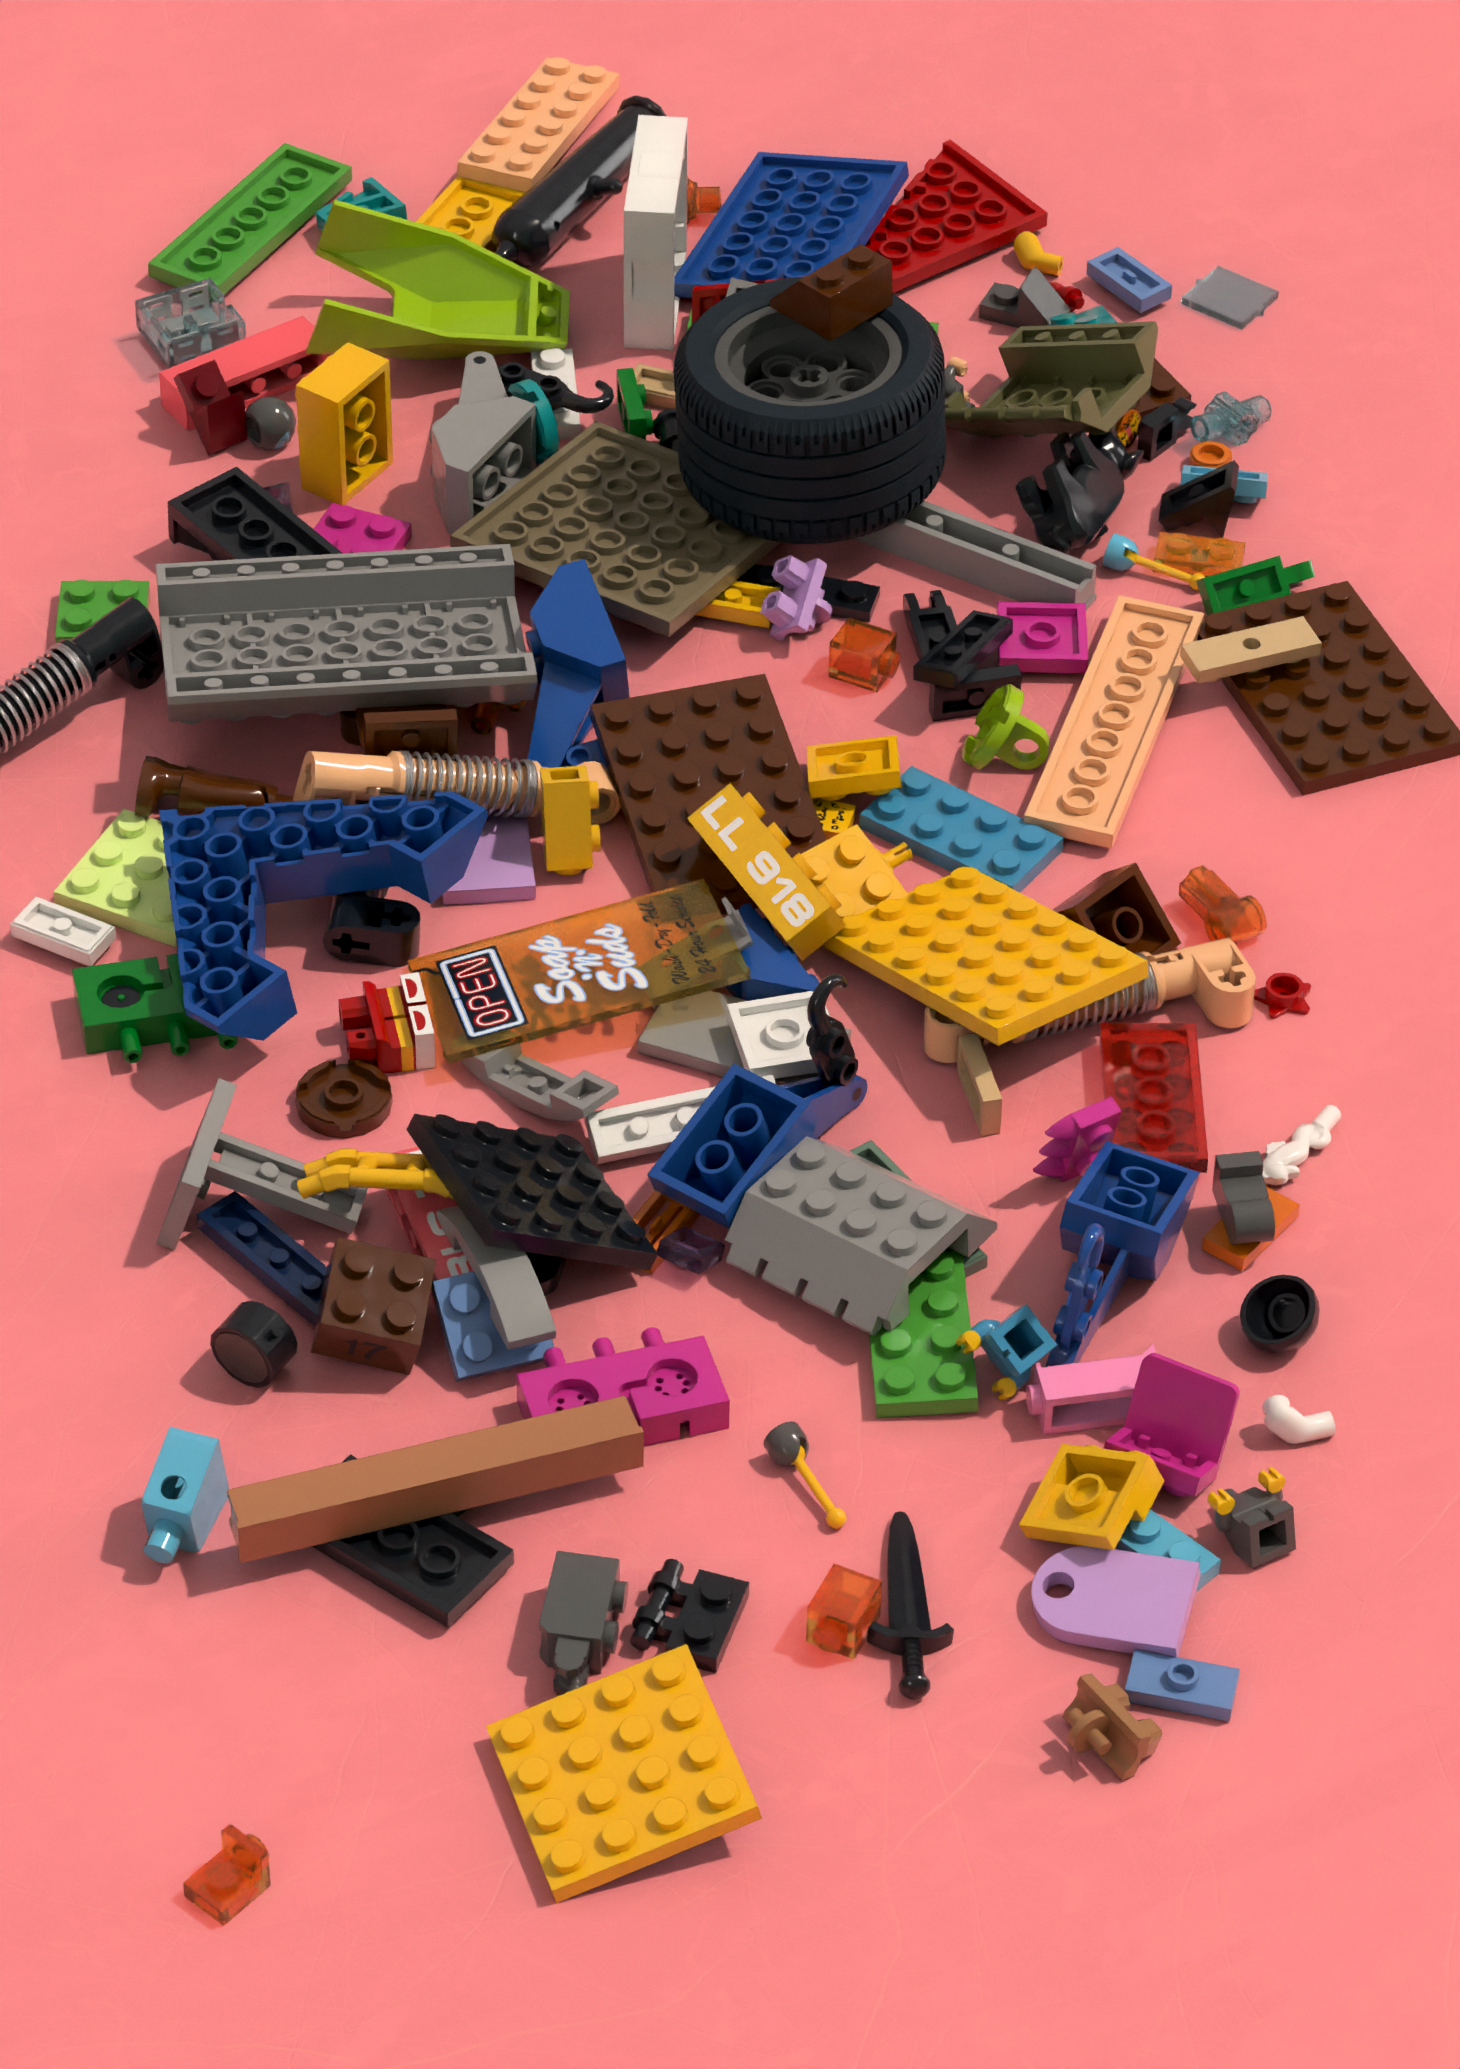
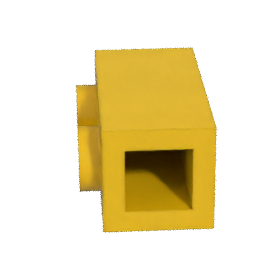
M586 766L540 768L543 856L546 870L555 871L559 875H575L581 873L582 869L593 868L592 853L601 852L599 824L591 825V809L599 808L598 782L589 781Z

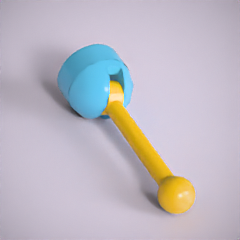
M1114 533L1111 537L1103 558V566L1125 571L1138 564L1187 582L1192 589L1197 591L1199 589L1196 580L1205 578L1203 574L1195 573L1191 575L1139 556L1138 547L1134 541L1117 533Z

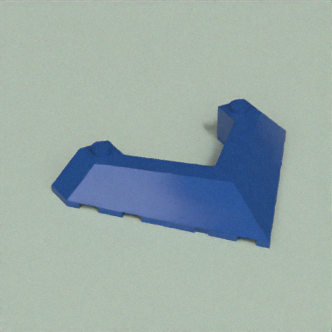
M452 791L434 793L435 800L408 801L405 794L370 797L369 804L343 805L342 799L264 803V806L246 807L245 805L205 807V811L200 815L180 816L177 809L159 810L163 828V844L169 875L168 883L174 930L178 945L177 954L186 1015L219 1034L264 1041L297 1014L287 971L265 959L266 904L395 886L431 904L464 877L488 817L486 808Z

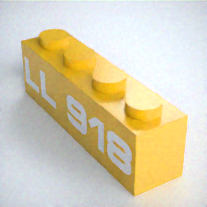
M730 783L687 819L803 961L846 926L835 912L842 904L825 883L818 889L814 886L810 879L817 874L800 853L791 858L785 849L792 843L776 823L773 822L768 827L764 825L760 818L766 812L753 795L748 792L741 797Z

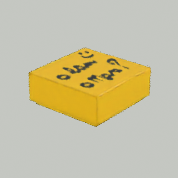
M812 798L827 840L853 826L856 819V805Z

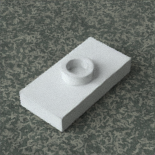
M37 896L10 923L12 937L87 966H92L116 940L115 926Z

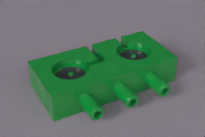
M178 954L166 955L167 969L161 970L157 957L72 969L74 997L86 1054L122 1049L124 1060L129 1063H136L142 1058L141 1046L170 1042L172 1053L177 1056H183L190 1051L189 1039L217 1035L219 1045L224 1049H230L236 1046L238 1038L237 1036L219 1034L186 1015Z

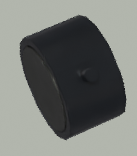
M254 1301L241 1302L213 1332L210 1341L214 1357L228 1374L245 1385L257 1388L267 1386L297 1353L298 1345L292 1328L279 1313L262 1303Z

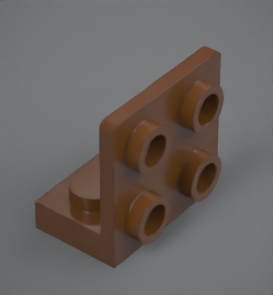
M445 704L356 709V721L362 755L387 756L391 751L399 750L409 751L411 755L416 751L421 756L425 752H428L430 756L438 753L440 757L446 753L450 758L457 754L456 709H447Z

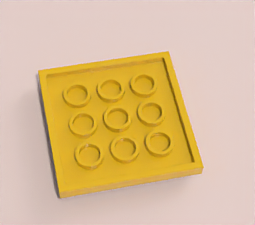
M687 1644L486 1725L556 1903L762 1819L759 1807Z

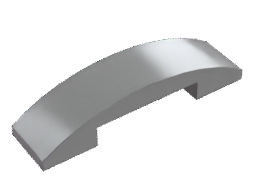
M505 1031L472 1040H467V1037L452 1046L454 1055L485 1085L518 1107L548 1119L559 1121L582 1119L619 1094L617 1085L586 1070L571 1078L523 1055L519 1038Z
M458 1205L436 1210V1218L454 1250L462 1249L489 1298L490 1318L507 1349L511 1350L556 1338V1328L551 1312L526 1252L486 1246Z

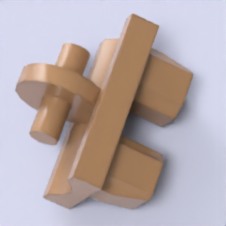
M1092 1673L1080 1676L1077 1682V1695L1063 1714V1718L1071 1726L1067 1736L1068 1744L1078 1753H1085L1093 1749L1122 1780L1134 1777L1141 1759L1155 1753L1162 1737V1730L1151 1718L1137 1721L1128 1712L1130 1707L1129 1695L1118 1684L1103 1686Z

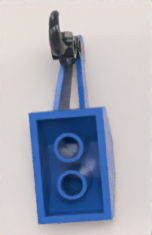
M832 974L823 979L813 991L807 1008V1017L811 1028L806 1037V1044L809 1047L810 1055L819 1076L778 1086L733 1064L647 1175L654 1190L730 1229L746 1191L806 1136L817 1139L840 1118L862 1103L868 1088L867 1081L856 1075L858 1060L855 1058V1052L843 1023L828 1016L825 1010L831 991L836 986L842 989L847 987L848 983L843 975Z

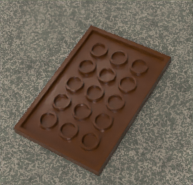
M1348 580L1204 616L1198 633V640L1304 616L1322 642L1321 655L1302 659L1297 663H1284L1263 668L1254 673L1246 672L1220 678L1303 796L1460 755V730Z
M765 674L590 705V718L611 779L618 793L619 802L659 918H661L662 926L687 921L681 919L680 913L689 912L683 915L691 917L690 921L728 914L722 902L724 897L738 911L742 905L750 903L754 909L759 908L687 819L728 784L731 783L741 797L748 792L753 795L766 812L760 818L764 825L768 827L775 822L792 843L785 849L791 858L827 840ZM680 900H682V901H683L682 904H685V906H683V907H684V909H687V911H686V912H678L679 910H680V911H685V910H683V909H677V908H682V907H676L675 905H680V906H682V904H676V903H673V901H677L678 903H680V902H681Z

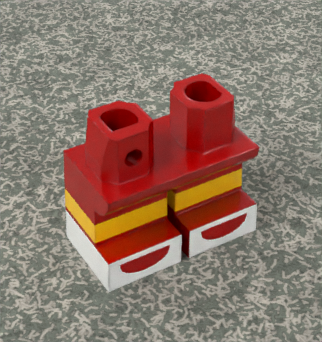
M419 972L400 975V986L377 989L376 985L372 982L362 981L363 996L338 999L339 1020L342 1031H346V1047L350 1060H361L363 1062L375 1060L376 1067L384 1074L436 1068L434 1030Z

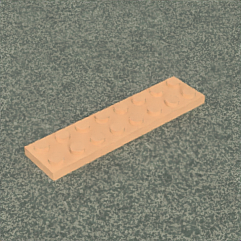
M1119 595L1025 812V823L1038 825L1066 839L1112 849L1187 667L1180 657L1181 644L1198 640V633L1204 620V613Z

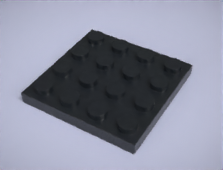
M421 1114L413 1115L406 1129L486 1246L646 1270L651 1269L658 1256L657 1251L646 1238L644 1229L633 1220L624 1207L623 1200L615 1195L605 1181L602 1171L594 1166L584 1152L583 1145L577 1139L566 1134H559L557 1137L538 1134L533 1130L523 1127L517 1130L500 1128L486 1121H478L477 1123L457 1121L444 1114H438L435 1117Z

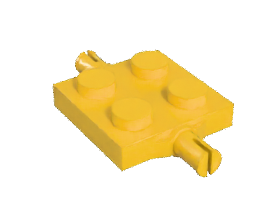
M856 824L801 854L817 874L810 879L814 886L818 889L825 883L842 904L835 911L841 919L872 909L883 900L898 899L908 895L893 872L894 868L913 859L912 851L910 848L906 850L908 845L905 842L882 854L872 845L859 825Z

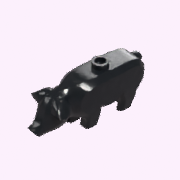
M1116 426L1112 431L1098 436L1091 433L1087 436L1084 430L1075 432L1071 436H1069L1068 432L1057 435L1050 442L1055 462L1048 465L1042 472L1046 489H1040L1034 475L1022 479L1015 488L1022 507L1029 515L1033 530L1041 545L1067 554L1073 549L1091 543L1108 531L1109 528L1106 523L1118 508L1124 494L1123 480H1126L1133 474L1144 454L1142 450L1127 453L1125 446L1119 438Z

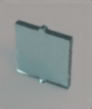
M1217 266L1204 279L1196 280V285L1182 297L1181 304L1242 330L1257 316L1264 315V310L1278 298L1279 291Z

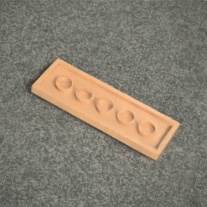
M547 57L458 160L457 176L527 192L549 173L617 91L620 73L607 71L604 67L597 65L584 66L571 63L562 57Z

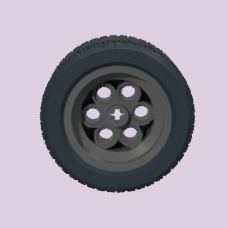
M804 277L780 279L748 287L722 299L709 308L689 327L679 343L674 360L673 373L678 459L682 478L692 497L707 512L730 527L761 539L792 544H822L846 541L877 532L902 519L921 504L935 488L943 471L946 459L945 363L939 337L924 316L908 303L893 295V304L830 341L770 307V299Z

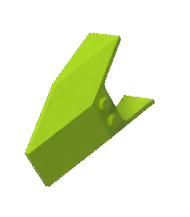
M333 201L317 244L315 255L389 292L392 296L391 316L324 299L306 348V354L333 355L347 342L384 358L420 360L460 358L476 351L499 355L538 352L551 348L564 350L568 344L569 290L453 232L342 201Z

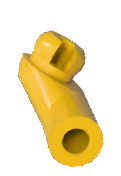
M1024 231L1015 238L1013 249L1023 268L1032 270L1033 267H1036L1041 273L1060 276L1064 263L1063 256L1044 252L1039 239L1032 232Z

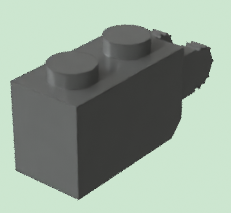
M564 1551L556 1552L539 1621L542 1641L540 1658L548 1667L556 1670L554 1678V1692H556V1696L586 1685L589 1673L601 1674L605 1654H614L616 1651L619 1622L613 1620L615 1612L624 1613L628 1596V1582L620 1581V1559Z

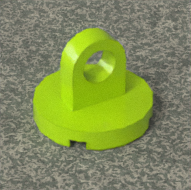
M1007 684L996 689L975 718V725L980 727L976 736L974 737L969 734L964 741L962 758L965 763L976 769H982L994 756H997L1016 768L1031 770L1039 767L1046 761L1049 753V736L1040 725L1020 714L1024 701V692ZM1021 739H1030L1037 743L1039 748L1034 752L1024 753L1019 751L1014 744Z

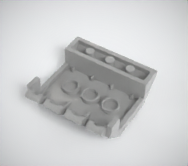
M806 1136L746 1191L725 1238L726 1241L730 1242V1251L726 1262L755 1277L761 1275L765 1268L761 1277L763 1281L795 1297H798L806 1286L802 1300L835 1317L842 1314L847 1302H849L842 1320L871 1335H876L882 1324L883 1328L892 1331L909 1315L908 1285L946 1248L969 1257L997 1230V1222L840 1146Z

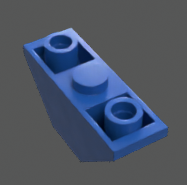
M750 903L742 905L739 912L754 944L723 962V985L733 997L750 1001L814 991L819 984L818 979L815 975L807 973L798 962L794 950L790 946H785L777 937L770 921L767 918H762Z

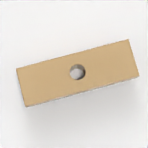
M1304 616L1181 644L1180 657L1197 683L1216 682L1220 678L1246 672L1254 673L1263 668L1284 663H1297L1302 659L1321 655L1322 642Z

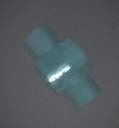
M1226 391L1218 393L1205 406L1204 413L1192 418L1191 432L1194 438L1200 442L1224 436L1234 445H1242L1247 443L1250 436L1257 431L1258 424L1270 419L1271 405L1262 395L1238 401Z

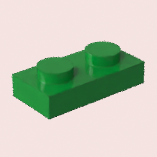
M633 368L616 369L617 407L623 431L646 440V435H653V419L651 410L646 409L644 384H637Z

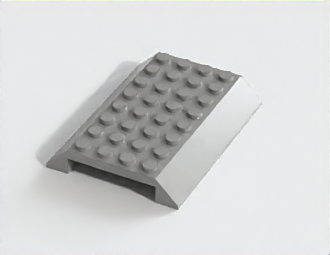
M510 544L156 564L160 634L169 722L180 721L193 724L205 719L221 718L240 721L254 716L287 718L294 714L304 713L334 715L340 711H354L357 708L432 704L469 707L475 703L487 702L515 704L521 700H533L537 686V672L533 652L526 653L515 599V571Z

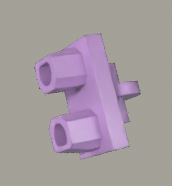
M791 555L775 562L772 576L773 579L784 586L783 592L777 590L769 593L764 599L760 611L761 614L773 623L770 636L778 641H782L789 633L813 631L816 623H826L830 620L833 609L827 601L823 600L825 592L821 589L827 567L825 562L816 558L804 563Z

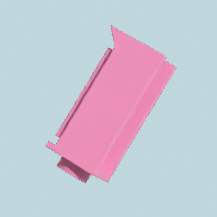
M1154 1344L1140 1356L1135 1355L1047 1366L1044 1368L1041 1367L1040 1362L1035 1363L1034 1382L1026 1386V1401L1030 1415H1038L1043 1435L1124 1425L1141 1362L1148 1354L1156 1353Z

